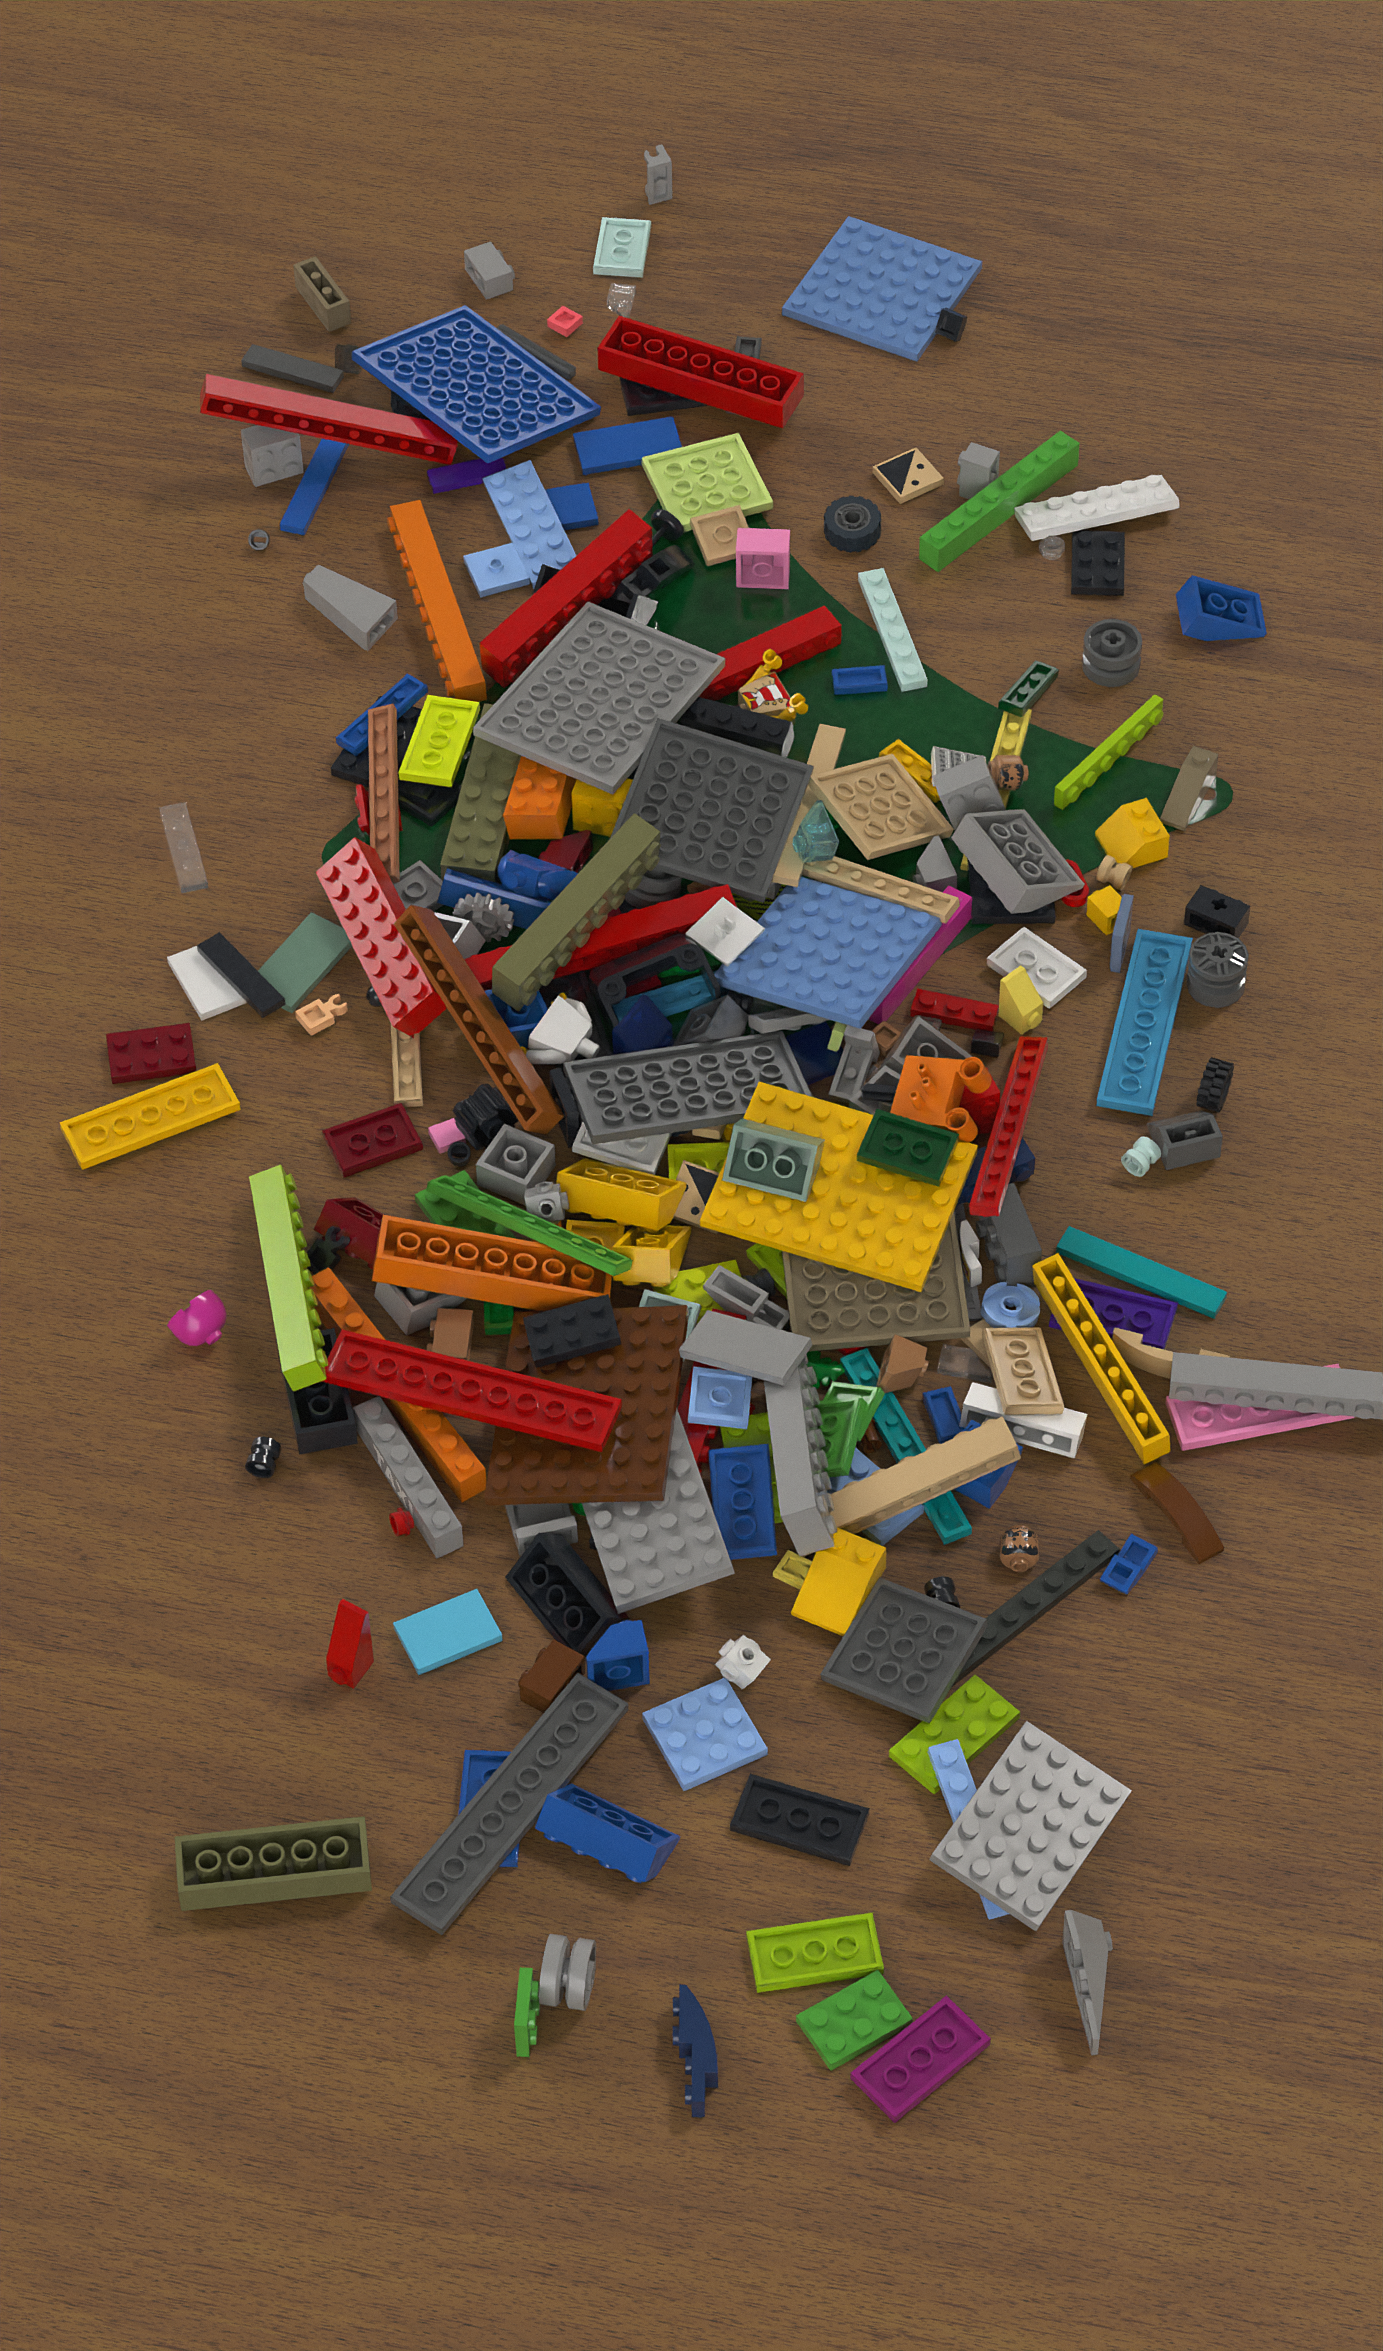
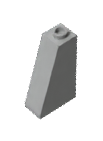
M317 565L304 577L305 599L366 651H369L398 619L396 600L321 565Z

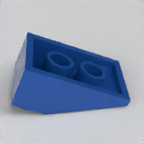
M1193 575L1176 593L1182 634L1203 641L1259 638L1265 637L1267 634L1258 593Z

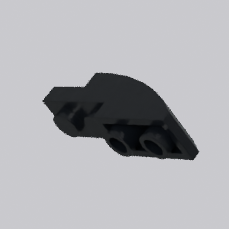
M673 545L641 563L635 572L620 582L618 588L630 601L634 593L648 597L659 588H665L691 569L695 563L677 545Z

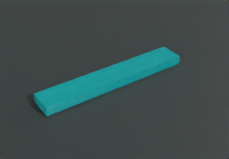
M1071 1226L1067 1228L1056 1246V1253L1213 1319H1215L1227 1298V1292Z

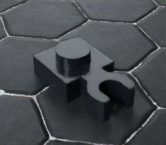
M330 1227L326 1232V1240L317 1238L307 1251L310 1260V1266L307 1268L314 1275L328 1267L333 1270L341 1260V1257L336 1252L339 1249L345 1248L349 1244L350 1238L342 1235L339 1241H337L336 1235L341 1230L339 1227Z

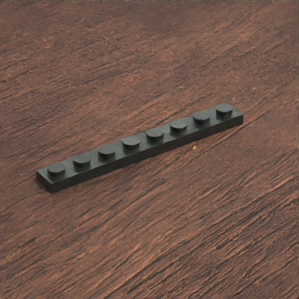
M1097 1530L986 1617L988 1627L952 1686L1109 1564L1113 1556L1119 1554L1120 1548L1102 1532Z

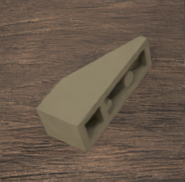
M1196 746L1192 747L1182 764L1160 817V821L1163 824L1183 831L1186 830L1216 777L1218 754Z

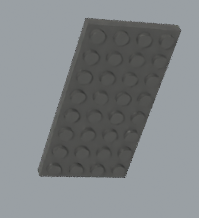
M783 1031L563 1063V1072L565 1077L570 1080L571 1092L577 1102L592 1144L736 1123L741 1118L743 1119L758 1082L812 1097Z

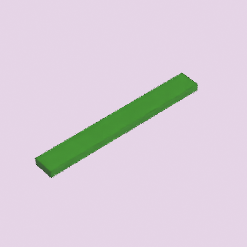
M447 1175L428 1181L426 1191L610 1275L616 1276L631 1270L633 1260Z

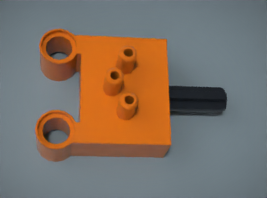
M906 1055L898 1086L867 1083L862 1086L861 1097L868 1101L892 1102L890 1113L959 1134V1140L969 1143L976 1138L978 1129L969 1113L965 1109L959 1108L964 1086L966 1085L971 1092L982 1093L990 1087L992 1078L983 1062L977 1057H968L961 1060Z

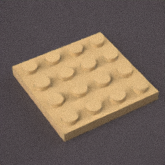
M893 754L811 775L808 786L867 860L930 843L934 836L939 835L940 839L948 838L954 830Z

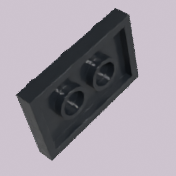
M1081 530L1072 532L1071 594L1124 596L1125 532Z
M609 1294L523 1317L536 1368L622 1345Z

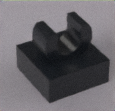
M943 308L935 333L956 342L960 341L967 323V316L951 309Z

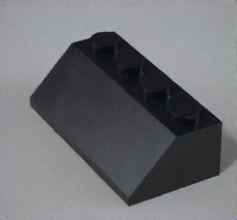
M698 697L686 710L680 722L682 726L786 758L795 738L793 725L790 721Z
M538 1533L505 1576L552 1637L585 1657L611 1625L630 1619L625 1612L618 1614L613 1597L561 1534Z

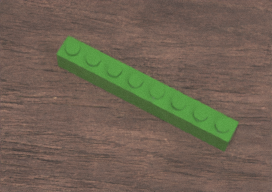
M1060 430L920 537L919 560L937 572L942 570L1014 515V507L1023 506L1031 502L1078 466L1080 443Z

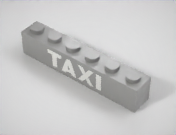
M377 1396L353 1407L358 1434L405 1509L411 1513L415 1525L435 1557L440 1558L463 1547V1533L460 1522L381 1397Z

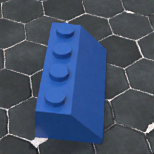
M572 1783L547 1794L535 1829L544 1833L543 1836L553 1842H563L571 1846L573 1852L583 1856L590 1855L598 1859V1863L608 1869H618L626 1873L628 1879L638 1883L647 1882L657 1876L680 1839L679 1835Z

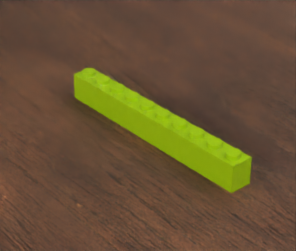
M278 1165L249 1176L282 1373L291 1389L296 1391L326 1380L325 1367L328 1366V1360L324 1350L321 1349V1346L325 1345L322 1333L317 1328L321 1325V1321L316 1309H314V1306L318 1305L313 1290L310 1289V1287L314 1286L310 1271L307 1269L310 1266V1260L306 1251L303 1250V1248L307 1247V1243L300 1230L304 1227L301 1216L296 1211L300 1209L298 1198L293 1192L297 1190L296 1183L292 1174L287 1175L282 1165Z

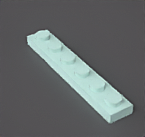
M884 568L858 573L860 587L901 691L927 687L928 679Z

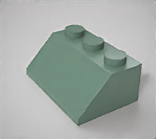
M741 1118L733 1125L722 1181L806 1202L819 1169L825 1139Z

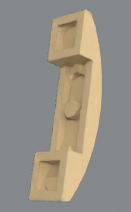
M1114 1328L1112 1341L1125 1361L1149 1373L1171 1378L1172 1351L1143 1345V1334ZM1201 1349L1199 1355L1230 1358L1228 1355Z

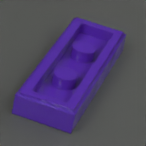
M502 457L490 463H486L482 459H476L427 470V478L433 494L483 484L482 478L507 468Z

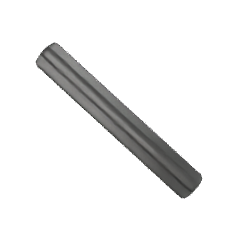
M504 324L496 327L557 374L568 380L576 375V367Z

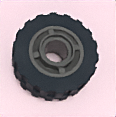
M854 495L841 497L837 501L834 500L826 508V513H824V534L826 540L830 542L831 546L836 547L837 550L849 553H857L869 549L870 546L877 543V539L881 536L880 510L878 511V506L869 499H864L861 496L854 497Z

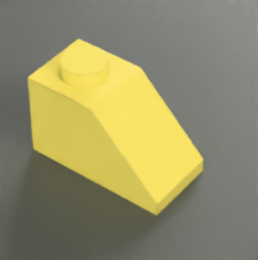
M1020 965L1000 980L998 1016L1021 1035L1029 1029L1036 1028L1042 1021L1043 1001L1025 968Z

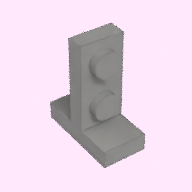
M847 1025L844 1032L846 1045L828 1095L830 1099L850 1104V1099L864 1085L871 1062L877 1063L880 1051L873 1031Z

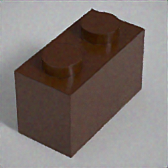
M553 1639L547 1648L544 1647L540 1650L533 1667L530 1670H525L518 1681L520 1700L545 1713L577 1673L585 1674V1656Z

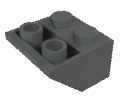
M1201 1110L1147 1123V1128L1153 1141L1161 1150L1160 1158L1166 1170L1219 1158L1221 1155L1223 1136L1214 1115Z

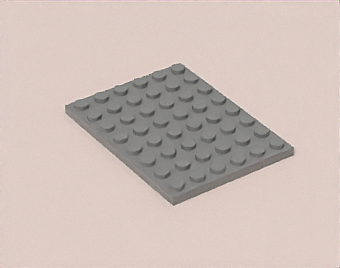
M587 602L473 727V735L613 795L640 764L657 718L676 723L725 667V658Z

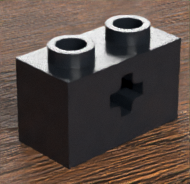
M1200 885L1186 905L1184 925L1204 934L1221 932L1239 938L1249 923L1250 905Z

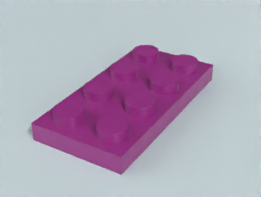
M946 1995L850 2073V2079L895 2123L990 2046L991 2038Z

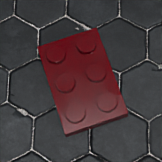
M190 1023L106 1034L112 1084L185 1075L196 1071Z

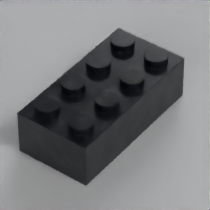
M335 1328L321 1330L325 1343L324 1346H321V1349L324 1350L327 1358L337 1340ZM278 1350V1358H279V1363H280V1368H281V1362H280V1356H279V1350ZM282 1373L299 1455L358 1444L356 1423L348 1388L320 1381L293 1391Z

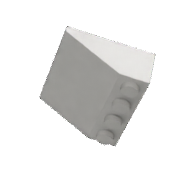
M1025 809L966 813L951 837L960 852L968 858L974 869L983 877L989 888L995 892L1004 904V907L1011 914L1032 912L1082 889L1085 885Z

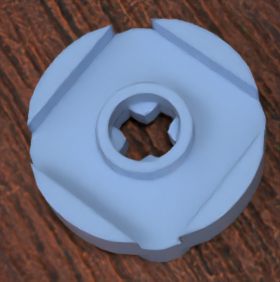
M1000 1282L986 1290L980 1313L993 1328L1034 1327L1040 1314V1300L1032 1289L1023 1284L1017 1283L1015 1287L1007 1286V1282ZM1005 1305H1007L1008 1307L1015 1306L1017 1308L1016 1310H1009L1006 1308Z

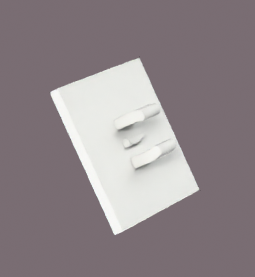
M722 897L686 932V936L728 967L765 931V928Z

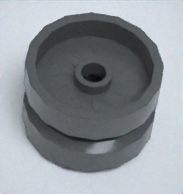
M1105 619L1094 623L1087 629L1083 641L1082 667L1088 679L1106 687H1120L1133 681L1138 676L1141 666L1142 637L1137 628L1126 621Z
M656 869L652 871L647 870L642 876L643 878L639 886L635 890L630 889L625 894V900L628 903L642 909L662 901L666 902L679 898L683 878Z

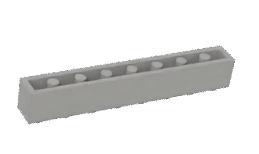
M1173 1352L1169 1399L1200 1401L1210 1404H1230L1240 1407H1261L1270 1410H1292L1301 1413H1322L1331 1416H1353L1361 1419H1383V1372Z

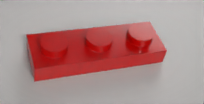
M917 988L910 1016H919L925 1020L974 1030L993 1031L999 1013V1005Z

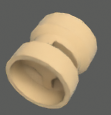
M1106 855L1098 869L1096 880L1102 883L1109 882L1113 888L1122 891L1129 880L1133 866L1127 863H1117L1115 858Z

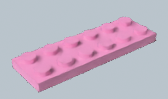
M1339 1364L1323 1366L1331 1368H1340ZM1166 1396V1406L1182 1451L1355 1418L1353 1416H1331L1322 1413H1301L1282 1409L1270 1410L1268 1408L1251 1406L1240 1407L1230 1404H1210L1200 1401H1180L1178 1399H1169V1396Z

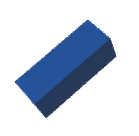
M448 868L446 869L437 900L439 904L455 908L459 898L465 899L466 894H470L472 897H475L476 893H480L481 896L491 894V899L500 898L501 905H509L508 911L514 913L512 918L514 919L513 925L528 929L553 902V900L546 897H529L504 888L499 883Z

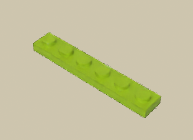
M1154 694L1055 786L1054 805L1063 810L1070 802H1075L1086 787H1091L1100 774L1104 771L1107 772L1115 760L1128 752L1130 746L1137 740L1140 741L1153 725L1159 724L1164 714L1162 711L1163 699Z

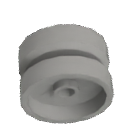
M556 1934L549 1935L540 1975L539 2003L541 2005L557 2007L561 2003L565 1992V2000L569 2009L586 2011L595 1979L597 1949L595 1940L578 1938L573 1945L570 1956L568 1937Z

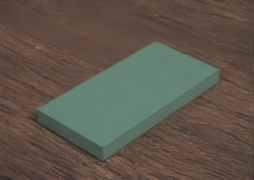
M311 912L258 972L285 998L286 1005L281 1008L293 1013L348 952L352 944L344 928Z

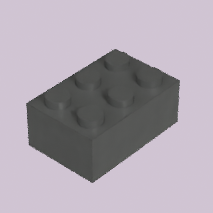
M1014 1183L1008 1184L1000 1215L990 1217L979 1216V1221L975 1223L979 1238H984L986 1242L985 1252L988 1260H993L995 1264L994 1274L997 1282H1007V1286L1016 1287L1017 1283L1027 1287H1033L1036 1285L1034 1284L1032 1265L1041 1261L1042 1249Z

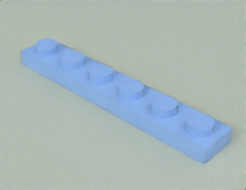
M958 1739L928 1747L927 1752L953 1824L977 1791ZM979 1894L989 1920L1009 1914Z

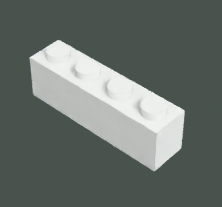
M972 1382L963 1403L959 1426L966 1428L971 1420L982 1424L989 1419H998L1003 1416L1015 1442L1075 1458L1083 1438L1087 1414L1064 1408L1063 1414L1004 1415L997 1389Z

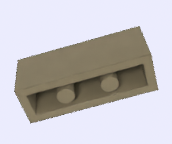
M315 256L294 264L295 287L328 332L351 324L349 300Z

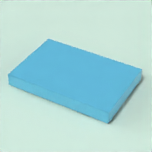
M478 1589L393 1623L394 1630L418 1675L503 1641L502 1633Z

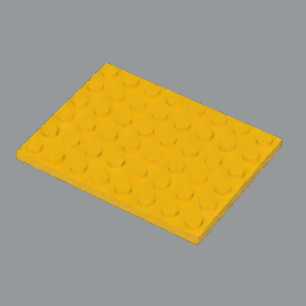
M758 1082L743 1119L825 1139L819 1169L809 1197L804 1202L722 1181L726 1164L725 1159L700 1218V1226L922 1292L976 1157L978 1145L961 1140L958 1141L938 1187L857 1161V1152L874 1115Z

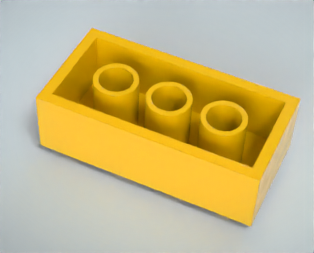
M627 778L613 795L580 780H576L571 793L573 830H590L594 834L611 837L633 779Z

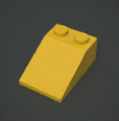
M633 1225L613 1246V1251L633 1260L631 1270L613 1276V1281H622L624 1285H638L640 1282L651 1283V1286L654 1287L668 1286L678 1275L691 1235V1227L666 1225L657 1232H647L642 1230V1227Z
M837 1528V1533L833 1534L835 1546L816 1552L792 1608L791 1615L844 1636L879 1577L882 1576L886 1569V1547Z

